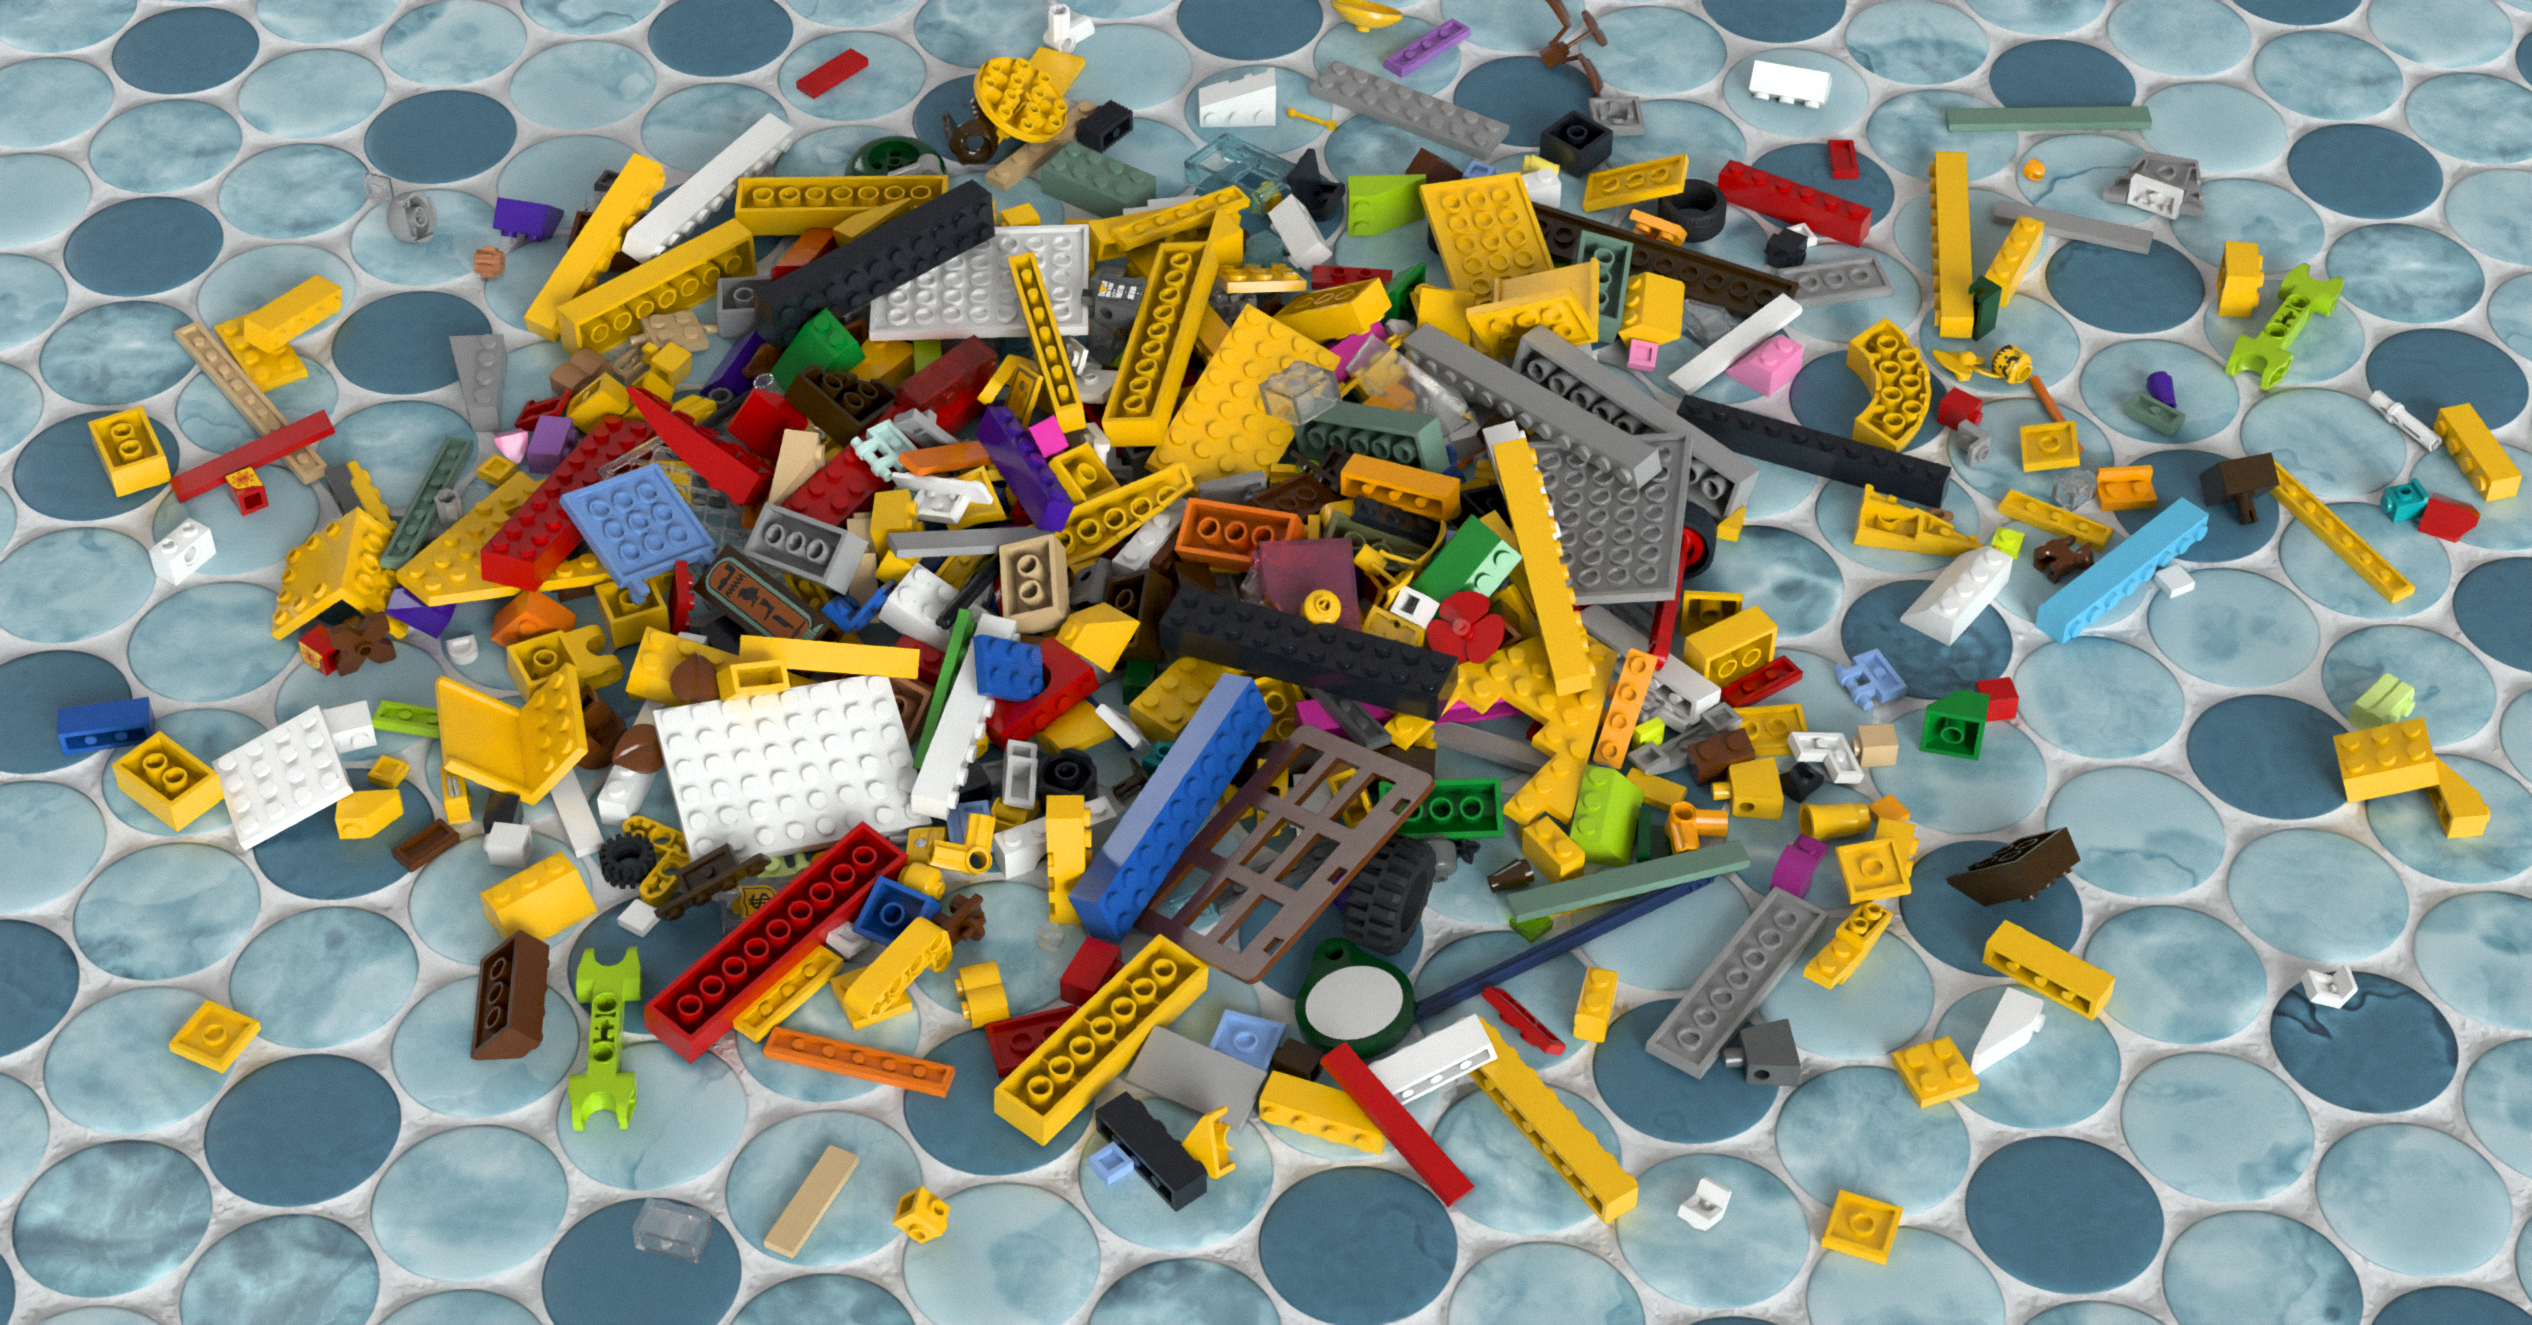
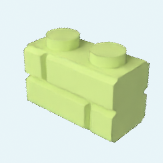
M2389 673L2382 675L2352 704L2348 718L2349 724L2359 730L2397 723L2401 716L2407 717L2415 706V702L2412 701L2415 693L2414 687L2403 681L2399 682L2398 678Z

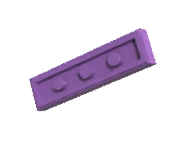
M1452 18L1386 58L1383 67L1402 78L1469 37L1470 28Z

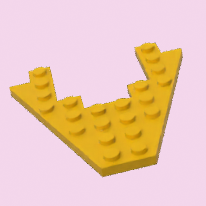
M522 471L514 474L483 501L476 503L471 511L397 571V581L429 607L521 594L524 591L523 589L482 580L480 550L547 478L535 482ZM591 552L571 561L564 559L539 587L538 591L544 592L611 582L613 579L595 553Z
M1588 634L1586 638L1589 652H1585L1586 659L1593 660L1596 676L1591 677L1592 689L1557 697L1542 637L1538 635L1498 650L1484 663L1475 664L1468 661L1458 665V684L1442 713L1443 715L1455 702L1461 700L1483 715L1499 698H1502L1544 725L1533 736L1531 745L1551 757V759L1504 805L1503 814L1524 827L1533 824L1545 811L1567 826L1571 823L1585 765L1589 760L1618 655L1617 652ZM1386 709L1393 713L1395 717L1384 728L1392 735L1391 742L1406 751L1435 722Z

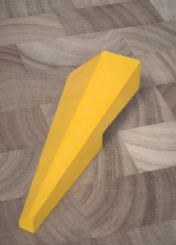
M1870 484L1865 485L1855 523L1853 545L1956 558L1961 553L1985 547V545L1977 542V536L1970 534L1967 537L1955 531L1954 525L1917 507H1914L1913 510L1897 503V497L1889 495L1887 498L1873 491L1874 486ZM1996 546L1994 549L2000 551L2001 548Z

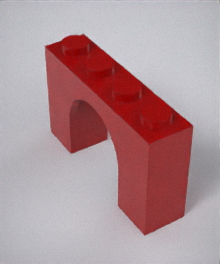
M1052 636L1037 645L1041 646L1043 679L1049 683L1048 687L1037 697L1024 702L1014 703L1002 699H993L995 701L991 718L986 717L984 723H986V732L989 734V740L1003 751H1005L1008 739L1025 742L1099 689L1093 667Z

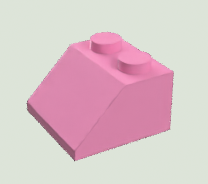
M1782 334L1763 341L1725 370V374L1769 398L1801 371L1804 346Z

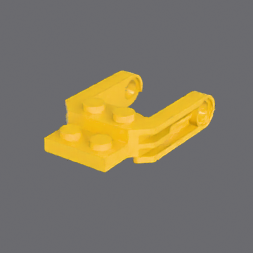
M1008 354L977 400L985 406L987 403L991 404L1005 383L1011 386L1018 362L1024 363L1040 374L1037 362L1031 359L1028 360L1025 357ZM1042 382L1035 405L1049 413L1048 418L1053 416L1044 383Z

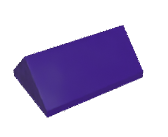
M758 328L738 339L700 390V396L707 397L708 393L712 392V389H717L718 387H726L728 390H731L736 398L754 386L761 390L764 389L772 377L770 373L746 378L741 372L749 364L761 344L768 343L758 334Z

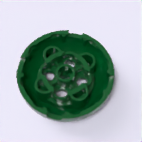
M895 135L874 139L856 150L847 163L844 176H888V172L917 163L919 157L924 154H933L938 157L940 168L944 175H947V169L940 154L926 142L913 137Z

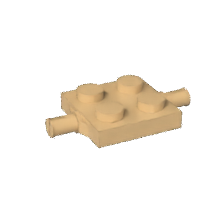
M681 310L662 315L655 314L640 318V327L644 334L628 336V342L630 347L645 345L647 342H651L661 350L671 341L685 348L688 352L708 349L706 335L719 333L718 322L701 324L692 310Z

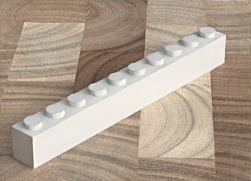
M766 114L629 229L621 251L644 264L666 253L669 248H675L683 236L688 237L697 224H703L711 212H717L725 200H731L735 196L739 178L759 176L767 164L772 165L781 152L786 153L793 143L791 136L794 128L773 114Z

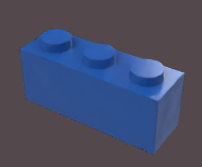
M149 697L58 709L57 735L63 755L140 745L155 734V717Z

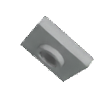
M1638 96L1588 98L1590 119L1612 130L1613 136L1645 134Z

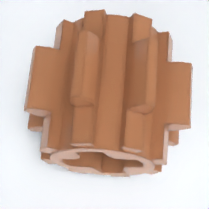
M483 246V250L477 249L474 255V272L484 278L496 279L497 275L502 276L505 271V253L499 251V248Z

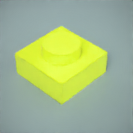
M1998 526L1990 547L1995 548L1997 546L2001 548L2000 552L2017 560L2024 543L2025 533Z
M1659 716L1634 728L1631 746L1633 750L1650 741H1653L1657 746L1663 744L1665 723Z

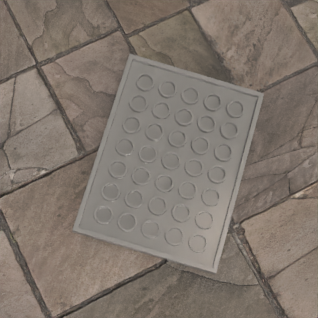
M1692 431L1632 435L1658 450L1662 471L1638 490L1629 484H1623L1611 474L1602 472L1595 465L1582 461L1577 455L1568 450L1561 449L1559 445L1552 441L1527 442L1529 448H1535L1538 460L1536 465L1542 473L1544 487L1553 509L1554 521L1557 520L1560 528L1561 537L1557 538V540H1560L1563 556L1559 557L1560 564L1566 563L1570 580L1565 581L1566 586L1573 587L1576 604H1572V606L1675 600L1694 441ZM1508 577L1503 580L1502 589L1512 584Z

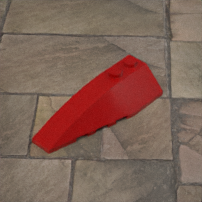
M628 385L627 393L658 436L679 458L704 477L709 487L717 491H724L729 495L728 499L732 503L741 507L744 505H756L771 491L775 469L735 442L729 444L717 439L719 433L712 428L694 425L695 418L679 410L671 411L673 408L672 404L646 388Z

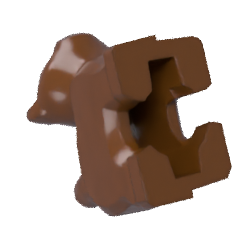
M2073 534L2066 538L2049 540L2044 546L2034 549L2033 565L2041 573L2046 569V566H2050L2052 572L2047 574V578L2056 584L2061 577L2071 574L2076 569L2086 571L2094 565V554L2090 549L2091 542L2086 543L2073 552L2068 548L2076 541V537Z

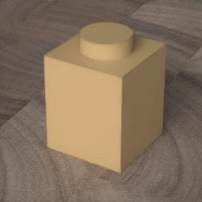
M1893 723L1858 726L1856 738L1851 740V750L1854 756H1857L1860 768L1896 765L1899 744Z

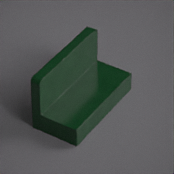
M1639 808L1636 864L1673 855L1670 838L1665 835L1664 826L1651 825L1652 809Z

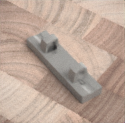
M914 408L905 413L897 414L894 417L893 425L924 449L971 442L969 439L959 442L936 425L937 414L930 409L919 412ZM955 470V471H954V472H956L958 475H960L959 470Z

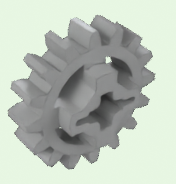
M1220 287L1212 290L1207 302L1222 320L1223 318L1240 314L1247 303L1257 308L1256 293H1227Z

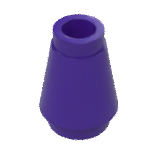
M2165 371L2152 373L2147 378L2146 389L2154 399L2175 409L2177 404L2172 377Z

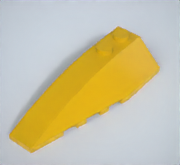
M1184 461L1073 507L1062 533L1053 531L1066 549L1067 569L1069 565L1101 555L1195 488ZM1031 524L1026 527H1035V525Z

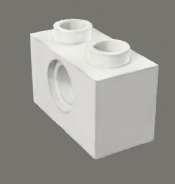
M188 518L149 550L155 575L177 586L215 555L216 550L210 528Z

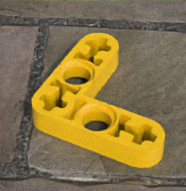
M631 816L622 824L624 837H626V832H631L632 837H635L636 833H640L642 839L645 836L648 837L650 843L652 842L654 845L655 855L662 858L639 886L641 901L654 908L663 906L680 887L675 875L667 876L663 872L669 868L679 870L690 864L683 832L644 816ZM662 837L670 839V841L664 845L654 843L657 839Z

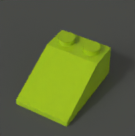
M1426 174L1347 176L1348 237L1376 236L1424 219L1425 209L1418 191L1420 185L1426 184Z

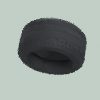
M1686 179L1683 193L1659 197L1657 217L1680 225L1687 232L1684 242H1704L1717 236L1725 225L1726 197L1718 187L1707 181ZM1692 208L1704 212L1688 213L1681 211L1680 209Z

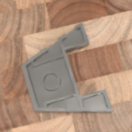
M2146 152L2129 167V172L2125 176H2119L2115 180L2114 186L2111 188L2107 187L2103 191V201L2126 205L2131 179L2137 173L2184 190L2180 214L2200 218L2204 216L2199 162L2195 159Z

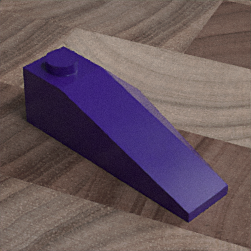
M399 584L391 592L384 613L437 639L451 621L457 603L429 607L403 585Z

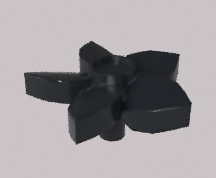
M1450 839L1455 844L1457 859L1461 857L1464 862L1472 864L1474 853L1480 850L1481 845L1476 841L1468 842V839H1458V841Z

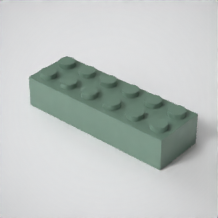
M1308 396L1289 411L1300 455L1308 460L1321 463L1335 444L1350 455L1356 453L1441 474L1450 466L1438 416Z

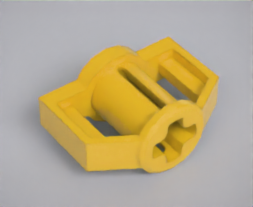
M1002 797L996 798L990 811V816L996 818L994 831L1001 832L1033 821L1040 812L1041 801L1035 800L1034 808L1031 810L1003 805Z

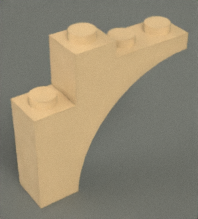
M871 512L853 513L854 519H847V530L869 542L849 586V595L853 596L860 603L859 608L861 609L880 587V579L874 576L880 566V561L870 533ZM881 607L878 610L874 608L877 614L869 623H880L882 620L878 618Z

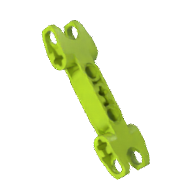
M2301 263L2291 270L2283 280L2278 292V298L2285 301L2256 339L2242 334L2237 339L2227 362L2225 374L2235 376L2241 371H2254L2261 375L2262 381L2259 388L2269 390L2279 383L2288 372L2294 354L2286 350L2314 313L2329 317L2332 314L2343 289L2345 278L2335 276L2329 281H2317L2309 276L2311 265L2307 263Z
M637 946L628 947L624 959L612 966H604L596 962L594 948L585 949L577 968L578 1003H592L587 1074H570L568 1081V1095L571 1103L574 1131H583L586 1128L589 1116L595 1111L603 1109L617 1114L619 1129H628L636 1108L635 1071L621 1072L625 1001L643 1000L644 983Z

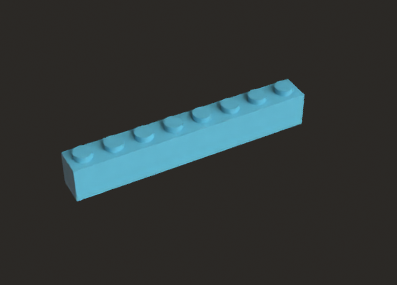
M2181 497L2041 604L2038 609L2035 627L2062 645L2070 638L2077 637L2084 627L2090 623H2095L2102 613L2108 609H2113L2120 599L2126 595H2131L2138 585L2149 581L2156 571L2160 568H2166L2174 557L2178 554H2184L2192 543L2196 540H2202L2208 530L2206 525L2209 514Z

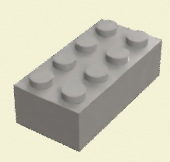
M765 502L742 554L769 568L846 595L869 542L848 530Z

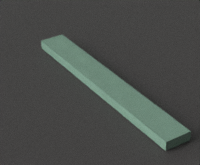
M2148 106L1946 109L1945 113L1950 132L2151 129L2152 125Z
M446 437L381 556V567L399 570L419 553L438 517L434 497L438 495L440 490L453 489L474 450L473 440Z
M1738 839L1506 895V902L1515 922L1520 923L1749 868L1750 858Z

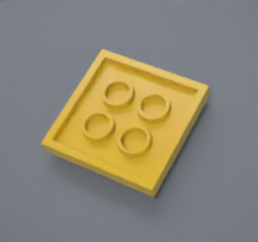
M1273 263L1271 268H1261L1260 264H1246L1245 268L1235 269L1234 265H1219L1214 283L1227 293L1306 291L1307 280L1301 277L1299 273L1293 271L1292 268L1287 267V264Z

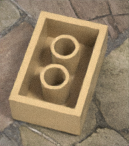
M1054 533L999 546L1003 618L1017 621L1016 633L1022 635L1060 628L1070 615L1066 549Z

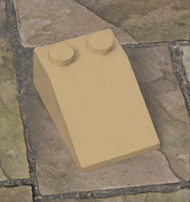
M785 429L769 495V503L780 506L828 463V459L824 458L825 445L821 444L819 433Z

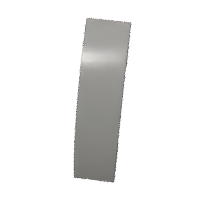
M1723 702L1701 714V723L1659 746L1650 741L1628 753V759L1645 775L1662 774L1688 765V745L1734 731L1743 723V719L1726 702Z

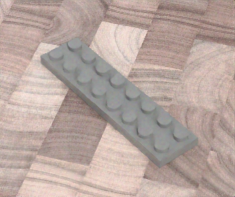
M1336 60L1309 86V95L1484 161L1509 134L1510 125Z
M1774 886L1646 1042L1645 1051L1701 1080L1721 1055L1722 1049L1729 1045L1826 924L1829 913Z

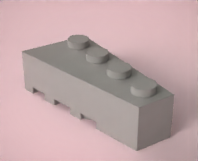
M504 335L449 336L453 362L472 432L500 431L508 359Z

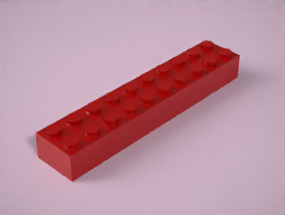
M949 354L857 437L863 442L867 441V429L888 419L893 422L895 415L905 413L914 408L919 412H924L928 409L932 410L937 414L936 425L954 437L989 405L987 403L985 406L977 398L990 379ZM903 433L914 444V446L917 449H924L922 446H920L918 443H916L914 440L908 437L905 433ZM849 443L783 502L780 507L847 530V519H854L853 513L873 511L875 493L894 491V487L897 485L892 479L885 482L881 477H877L870 470L871 466L855 454V449ZM878 450L873 452L879 459L884 457ZM894 467L889 468L892 473L898 472Z
M605 415L480 550L482 580L536 592L583 539L581 533L560 505L561 495L638 469L639 460H651L652 455L657 451V433L651 425L643 421L623 419L617 415Z
M861 821L644 1006V1028L691 1064L734 1027V1018L820 944L826 947L828 945L826 939L830 931L847 921L853 924L858 919L879 875L897 882L900 872L907 866L908 855L864 821Z

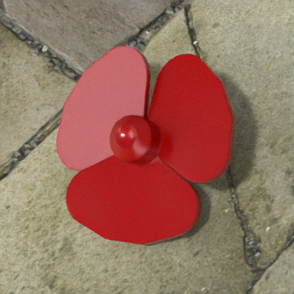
M1474 591L1455 593L1440 604L1439 614L1444 620H1433L1427 626L1426 633L1429 646L1433 651L1459 657L1458 665L1467 662V659L1475 664L1484 663L1497 652L1504 638V619L1498 614H1490L1479 620L1488 612L1490 607V601L1486 595Z

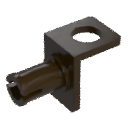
M1134 757L1129 759L1133 775L1111 787L1114 796L1120 804L1142 791L1150 779Z

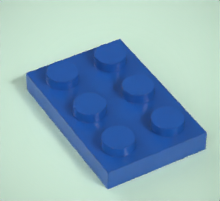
M984 634L973 637L978 695L1012 702H1024L1037 697L1045 690L1041 646Z

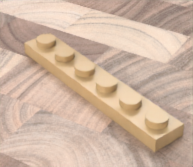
M1083 100L1067 112L1066 125L1055 139L1045 143L1027 142L985 174V183L1005 193L1058 153L1069 141H1074L1077 138L1076 125L1078 121L1092 114L1097 106L1087 100Z

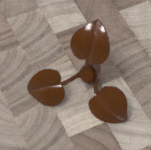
M1545 0L1564 27L1549 42L1550 46L1540 51L1544 64L1551 69L1559 63L1563 65L1566 62L1579 60L1591 82L1595 98L1603 88V81L1591 60L1582 53L1567 57V55L1570 54V47L1593 34L1596 42L1601 47H1605L1608 44L1605 34L1598 27V23L1588 10H1583L1581 13L1583 20L1590 30L1568 44H1565L1564 41L1558 42L1563 34L1572 27L1569 20L1570 15L1562 0Z
M694 654L681 662L673 670L670 677V689L677 699L684 702L691 701L690 704L714 701L719 694L716 677L717 671L707 658L700 654ZM645 723L628 729L616 744L612 756V764L640 774H651L661 769L664 765V760L655 726Z

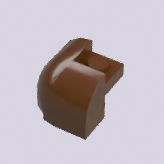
M587 684L580 690L588 752L576 764L587 770H597L607 767L612 763L613 754L611 752L614 751L619 739L628 728L619 714Z

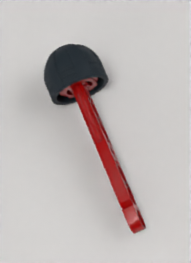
M1686 500L1675 600L1656 601L1650 632L1649 650L1647 653L1657 657V663L1654 668L1656 671L1662 669L1670 652L1683 579L1694 578L1705 572L1713 562L1717 538L1714 520L1705 508Z

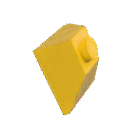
M1103 602L1070 614L1066 622L1061 626L1055 639L1076 654L1110 673L1140 622Z

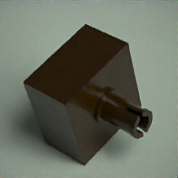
M2272 452L2221 461L2199 474L2206 507L2236 502L2241 526L2246 525V523L2249 525L2259 521L2253 498H2258L2280 485Z

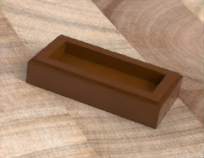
M439 818L393 848L391 852L393 858L412 873L459 842L460 837L458 832Z

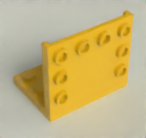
M1591 257V261L1502 281L1500 278H1495L1494 303L1466 308V318L1495 361L1502 354L1515 359L1521 336L1540 324L1574 346L1598 342L1599 261L1596 257Z
M357 506L339 520L330 522L317 535H311L298 548H292L285 559L287 562L281 577L282 585L276 599L278 603L276 612L272 617L273 625L270 635L279 641L341 599L364 616L379 611L385 612L391 592L400 584L397 581L398 569L383 568L380 564V558L394 533ZM385 614L390 627L389 633L398 640L406 636L409 625Z
M566 662L558 671L554 672L549 681L540 690H537L521 709L443 675L434 682L443 768L451 773L468 778L477 784L487 786L503 795H520L522 802L535 806L588 752L576 666Z

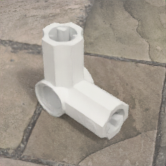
M1053 4L1048 7V29L1045 31L1043 41L1053 50L1070 54L1074 50L1076 43L1095 33L1094 25L1086 15L1070 22V7L1065 4Z

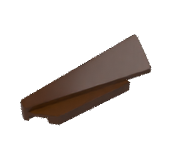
M864 317L842 325L854 337L859 346H862L867 340L868 332ZM769 343L761 344L749 364L741 370L742 374L746 378L770 373L789 345L776 350Z

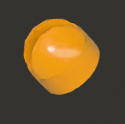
M2033 158L2025 165L2022 174L2029 180L2039 181L2044 177L2045 167L2039 160Z

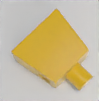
M1775 757L1728 766L1726 782H1711L1712 800H1729L1731 814L1735 817L1781 820L1784 798Z

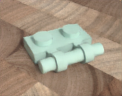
M890 419L867 429V441L863 442L859 437H855L850 442V445L855 449V454L861 460H865L871 466L870 470L885 482L890 481L893 474L889 468L894 467L899 473L908 470L898 461L901 452L918 450L893 425ZM878 450L884 457L879 459L873 452Z

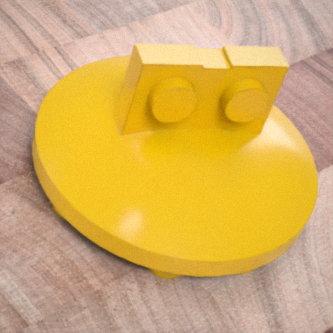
M1008 57L990 59L977 71L973 83L975 97L982 111L995 124L996 134L999 137L998 145L1003 139L1008 140L1010 136L1030 143H1045L1055 139L1065 127L1068 107L1047 72L1038 70L1023 58L1014 59Z

